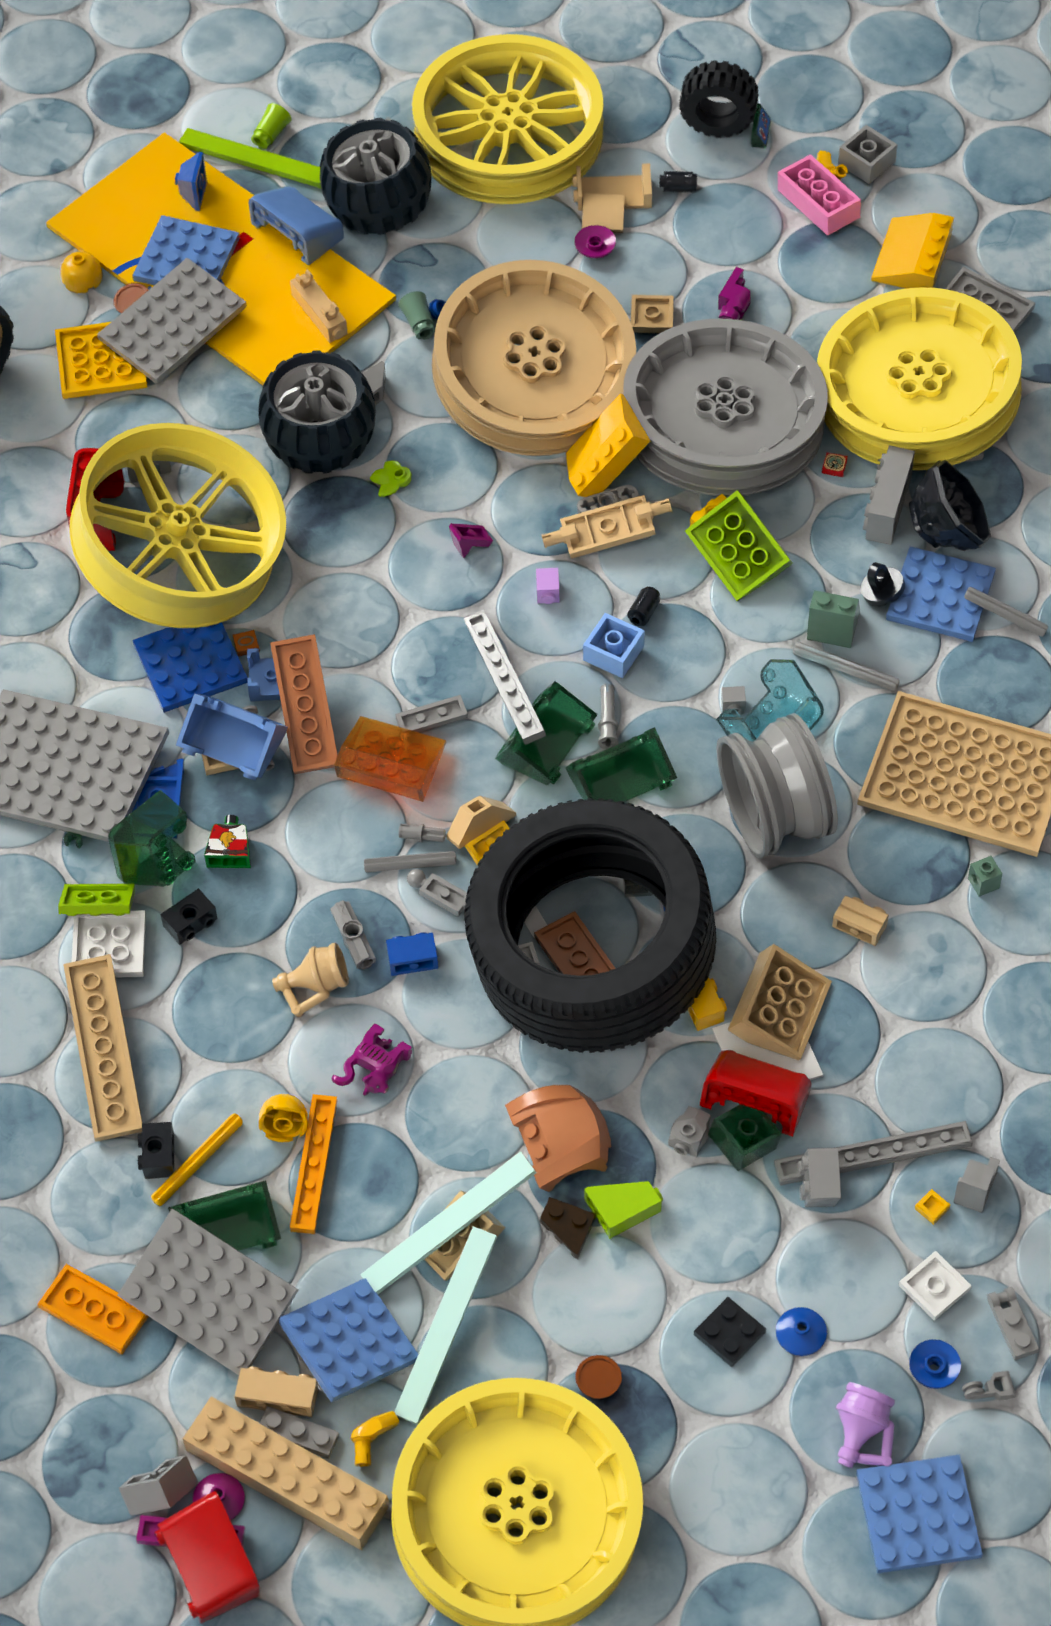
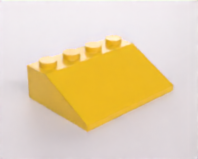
M927 213L892 218L871 281L906 289L919 287L934 288L952 235L954 217L938 213Z
M621 393L566 452L569 481L578 496L588 497L603 492L650 442L628 401Z

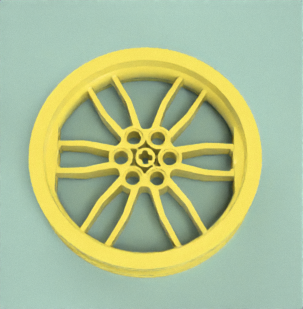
M501 34L464 42L435 59L423 72L414 90L412 99L414 134L426 151L431 167V176L447 189L469 199L494 204H519L553 196L573 185V175H576V166L581 167V177H583L592 167L601 150L604 124L603 94L596 75L577 54L564 46L543 38L518 34ZM509 73L506 92L502 94L497 93L483 77ZM519 74L532 75L531 80L521 91L514 89ZM541 78L552 81L568 90L532 99L537 92ZM468 82L483 97L465 90L461 85ZM448 93L470 109L453 111L437 116L432 115L434 108ZM572 104L578 106L577 108L557 109ZM582 120L585 125L581 133L570 144L547 128ZM461 127L443 133L438 132V129ZM484 138L478 147L474 160L463 157L446 147ZM534 140L550 146L557 153L551 156L548 155ZM518 143L535 161L507 165L510 145ZM495 146L502 147L497 165L483 163L486 156Z

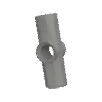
M340 901L335 903L330 910L343 937L344 945L348 948L356 968L364 970L371 967L376 962V958L363 932V926L358 921L350 902Z

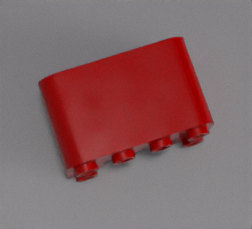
M82 448L74 455L66 504L69 528L72 508L79 494L83 474L89 461L99 448ZM123 469L110 474L97 486L93 492L94 498L100 502L101 498H116L123 493L125 484ZM96 523L93 524L96 535L107 551H115L116 537L112 530Z

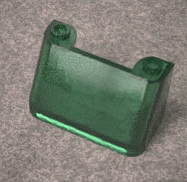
M556 681L542 691L532 703V707L546 736L525 745L517 728H515L495 757L501 764L546 786L550 783L555 784L560 778L561 773L559 770L561 763L578 738L584 732L589 734L594 728L595 723L593 721L598 715Z
M655 727L595 755L576 760L565 768L583 800L603 798L604 800L613 799L614 802L619 800L625 802L658 787L660 791L673 786L671 781L677 779V775Z
M266 1180L168 1207L169 1213L171 1209L176 1210L238 1251L262 1245L263 1249L277 1245L276 1240L281 1239Z

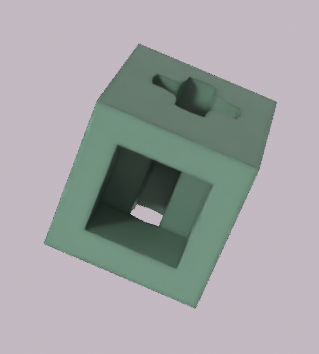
M988 856L970 864L968 880L980 897L1000 888L1003 873L993 857Z

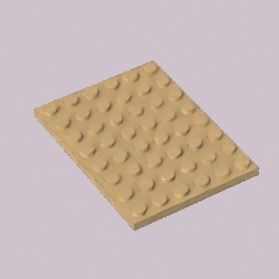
M898 691L860 792L857 805L1038 857L1051 817V734Z

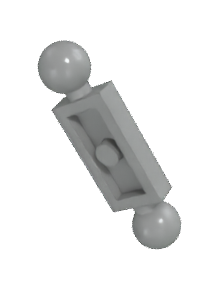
M413 869L408 873V884L414 888L421 887L419 895L458 917L464 911L467 892L433 873L428 879H426L424 872L419 869Z

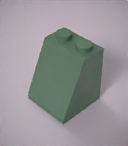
M814 590L809 608L807 640L851 648L860 614L859 599Z

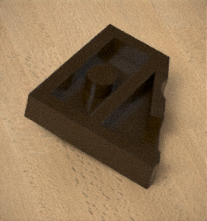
M549 1197L540 1217V1223L548 1231H551L561 1244L563 1243L571 1251V1255L574 1258L578 1259L596 1219V1214Z

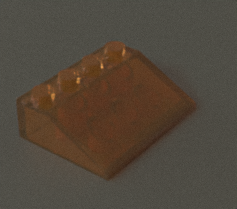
M360 716L342 744L334 763L336 775L339 778L423 802L446 745V740Z

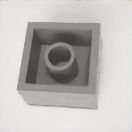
M865 125L839 147L838 164L845 165L848 171L870 184L896 162L897 144Z
M838 1148L807 1149L804 1156L801 1157V1161L798 1162L799 1176H803V1185H800V1200L805 1201V1207H835L841 1199Z

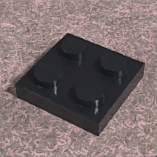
M729 1297L694 1330V1336L731 1367L766 1333V1328Z

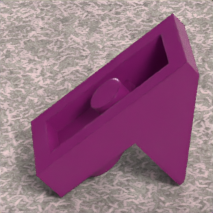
M454 523L449 525L452 541L463 558L466 557L473 546L489 547L493 542L482 525Z

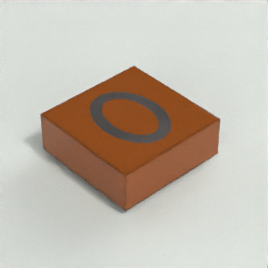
M254 630L233 634L238 657L247 655V649H259Z

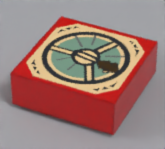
M826 452L822 474L843 477L848 456Z

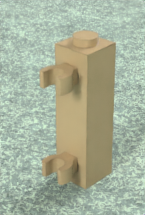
M307 269L306 273L301 276L296 274L295 278L290 280L291 295L327 341L331 343L347 335L345 318L339 312V308L334 301L331 302L315 282L311 272Z

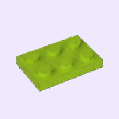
M135 883L64 884L58 904V912L67 916H76L78 914H90L92 916L114 914L121 916L130 914L135 895Z

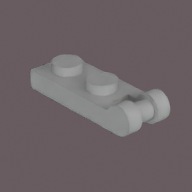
M1008 1287L1003 1289L1001 1293L996 1294V1292L987 1294L988 1303L1014 1361L1038 1353L1039 1347L1020 1308L1014 1289ZM1007 1302L1009 1307L1002 1309L1000 1304Z

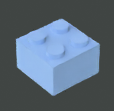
M604 613L583 644V661L623 678L644 647L645 630Z

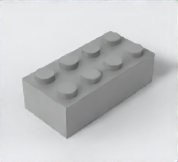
M889 445L887 454H882L880 466L883 467L877 470L875 477L876 485L871 489L870 504L867 503L864 514L866 518L863 530H866V540L888 545L892 544L912 477L915 451Z

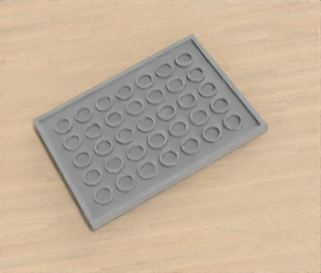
M3 689L0 694V815L117 844L169 735L168 728Z

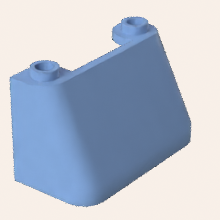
M285 186L255 194L249 199L251 224L258 229L261 226L265 227L270 224L293 241V248L295 250L299 248L304 256L301 257V260L308 266L344 239L342 222L300 194L294 187Z
M194 693L176 746L183 748L182 752L191 756H195L196 753L204 754L237 767L244 772V777L256 781L257 777L262 778L286 734L288 726L222 700Z

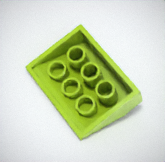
M738 490L685 530L686 534L736 601H739L772 580L793 564Z

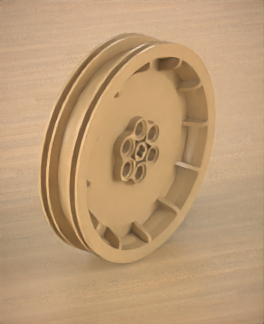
M544 260L505 262L476 273L463 282L446 301L435 328L432 355L433 381L439 399L448 414L462 429L477 440L496 449L520 455L545 456L564 453L593 425L620 393L623 394L626 370L636 354L635 335L631 322L619 301L606 287L589 275L575 268Z

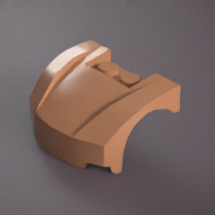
M571 1085L545 1086L529 1091L505 1105L513 1125L519 1128L534 1164L532 1167L537 1172L534 1177L540 1189L550 1192L563 1178L578 1171L594 1169L605 1172L607 1170L606 1163L608 1161V1148L611 1147V1138L605 1118L596 1103L577 1088Z

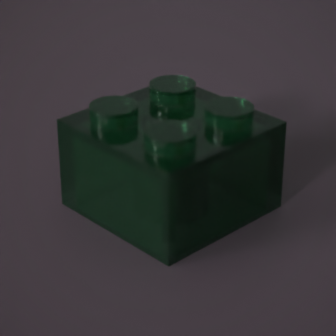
M739 1104L713 1119L708 1135L736 1170L740 1171L774 1151L778 1146L782 1133L763 1111Z

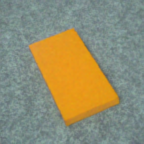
M68 1264L64 1266L38 1303L40 1309L120 1354L125 1352L149 1317L117 1296L118 1292Z

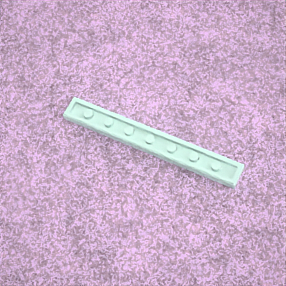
M520 1151L360 1275L363 1279H367L377 1294H380L537 1172Z
M473 1226L394 1411L398 1418L416 1425L419 1424L494 1247L497 1235Z

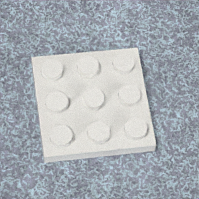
M145 910L130 911V914L121 916L114 914H101L99 916L78 914L74 916L71 962L111 954L115 978L144 977Z

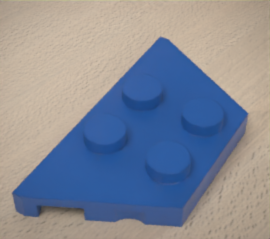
M184 759L176 760L177 763L164 768V766H160L151 771L132 810L134 821L174 839L178 838Z

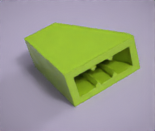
M649 1181L591 1186L584 1189V1200L591 1211L596 1214V1219L609 1239L661 1212L663 1197L659 1189L653 1188Z

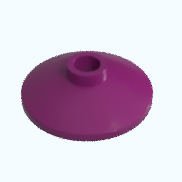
M591 225L582 228L576 234L574 242L577 251L583 256L601 258L614 250L616 238L610 229L600 225Z
M215 1473L203 1478L193 1492V1503L214 1491L222 1492L223 1494L220 1499L230 1521L238 1516L245 1502V1493L241 1483L235 1477L225 1473Z

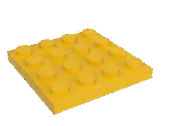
M111 322L55 329L63 399L148 388L146 376L98 339L97 334Z

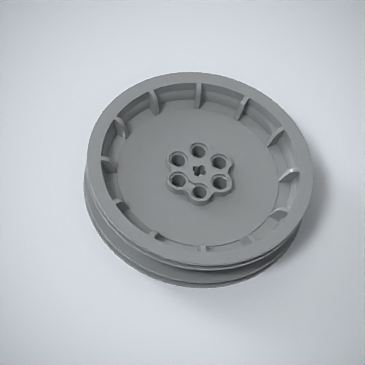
M704 319L672 327L650 339L638 350L626 370L623 385V395L650 439L648 445L636 458L661 479L692 492L715 496L720 494L730 496L737 490L742 495L770 490L786 483L802 472L813 460L822 442L828 401V391L824 375L814 358L800 344L783 333L764 325L736 319Z

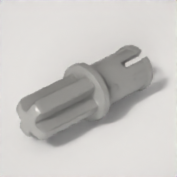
M401 823L399 826V838L419 840V842H423V840L444 842L446 830L425 827L424 824L419 826Z

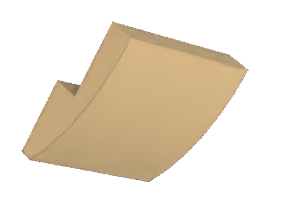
M584 193L582 228L600 225L610 229L612 232L623 233L624 195Z

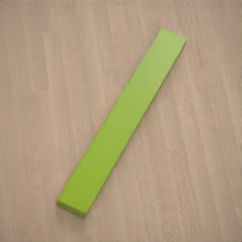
M190 128L185 130L178 141L190 150L203 152L206 155L321 189L320 167Z

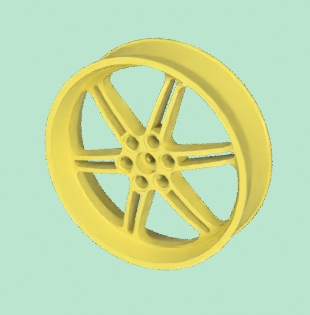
M156 423L135 427L122 432L107 441L94 454L85 469L79 494L72 508L69 534L73 554L79 568L93 588L111 604L131 616L152 624L173 628H200L227 621L245 611L257 600L269 580L273 564L282 549L286 533V514L281 494L272 477L262 464L243 447L218 433L204 428L179 423ZM153 461H170L190 465L212 474V476L186 504L179 505L172 499ZM125 467L132 468L136 473L151 513L101 503L94 498L93 492L110 474ZM219 479H221L222 482L220 483V485L215 489V491L201 506V508L197 507L196 505L201 501V499L207 494V492L213 487V485ZM228 486H231L245 499L256 514L260 531L250 532L210 525L202 522L201 519ZM96 523L120 533L146 539L150 543L132 564L126 568L103 546L94 531L93 524ZM200 550L225 553H255L260 555L261 561L246 579L236 585L223 588L216 581ZM151 555L154 556V558L136 575L135 572L139 569V567ZM172 558L178 562L197 592L163 587L146 580V578L166 559Z

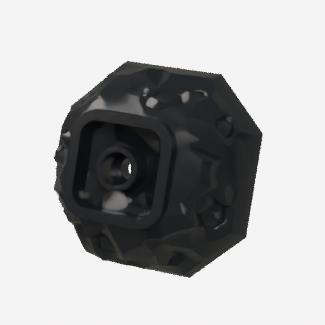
M939 460L926 472L923 480L916 488L913 500L909 502L913 526L919 536L934 548L939 546L954 547L963 551L978 549L991 537L984 505L969 479L948 461Z

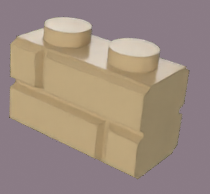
M845 896L834 914L832 927L876 946L887 927L889 915L880 907H870L864 904L860 898Z

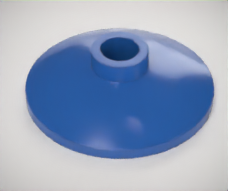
M798 1307L786 1311L779 1318L776 1325V1337L781 1347L787 1352L797 1356H807L817 1352L824 1345L827 1337V1327L823 1318L817 1312L809 1308ZM799 1325H804L807 1329L801 1331L797 1327Z
M932 1339L921 1342L913 1349L909 1359L911 1374L921 1385L928 1388L941 1389L951 1385L958 1378L961 1370V1360L958 1352L950 1344ZM937 1365L939 1369L934 1371L930 1369V1366Z

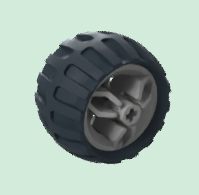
M383 118L363 119L356 121L355 124L341 128L339 133L329 139L320 162V185L324 199L331 212L348 229H354L366 235L369 233L382 235L393 230L398 231L408 223L414 222L418 218L419 213L425 209L428 202L432 181L429 159L423 145L407 126L403 127L398 121L383 120Z
M315 350L310 353H297L292 358L281 361L276 366L274 372H270L259 398L258 415L262 434L276 457L282 459L290 468L300 469L304 473L323 472L324 474L349 466L351 461L355 458L358 459L364 452L373 434L376 407L371 387L354 363L349 359H343L339 354L333 352L331 354Z

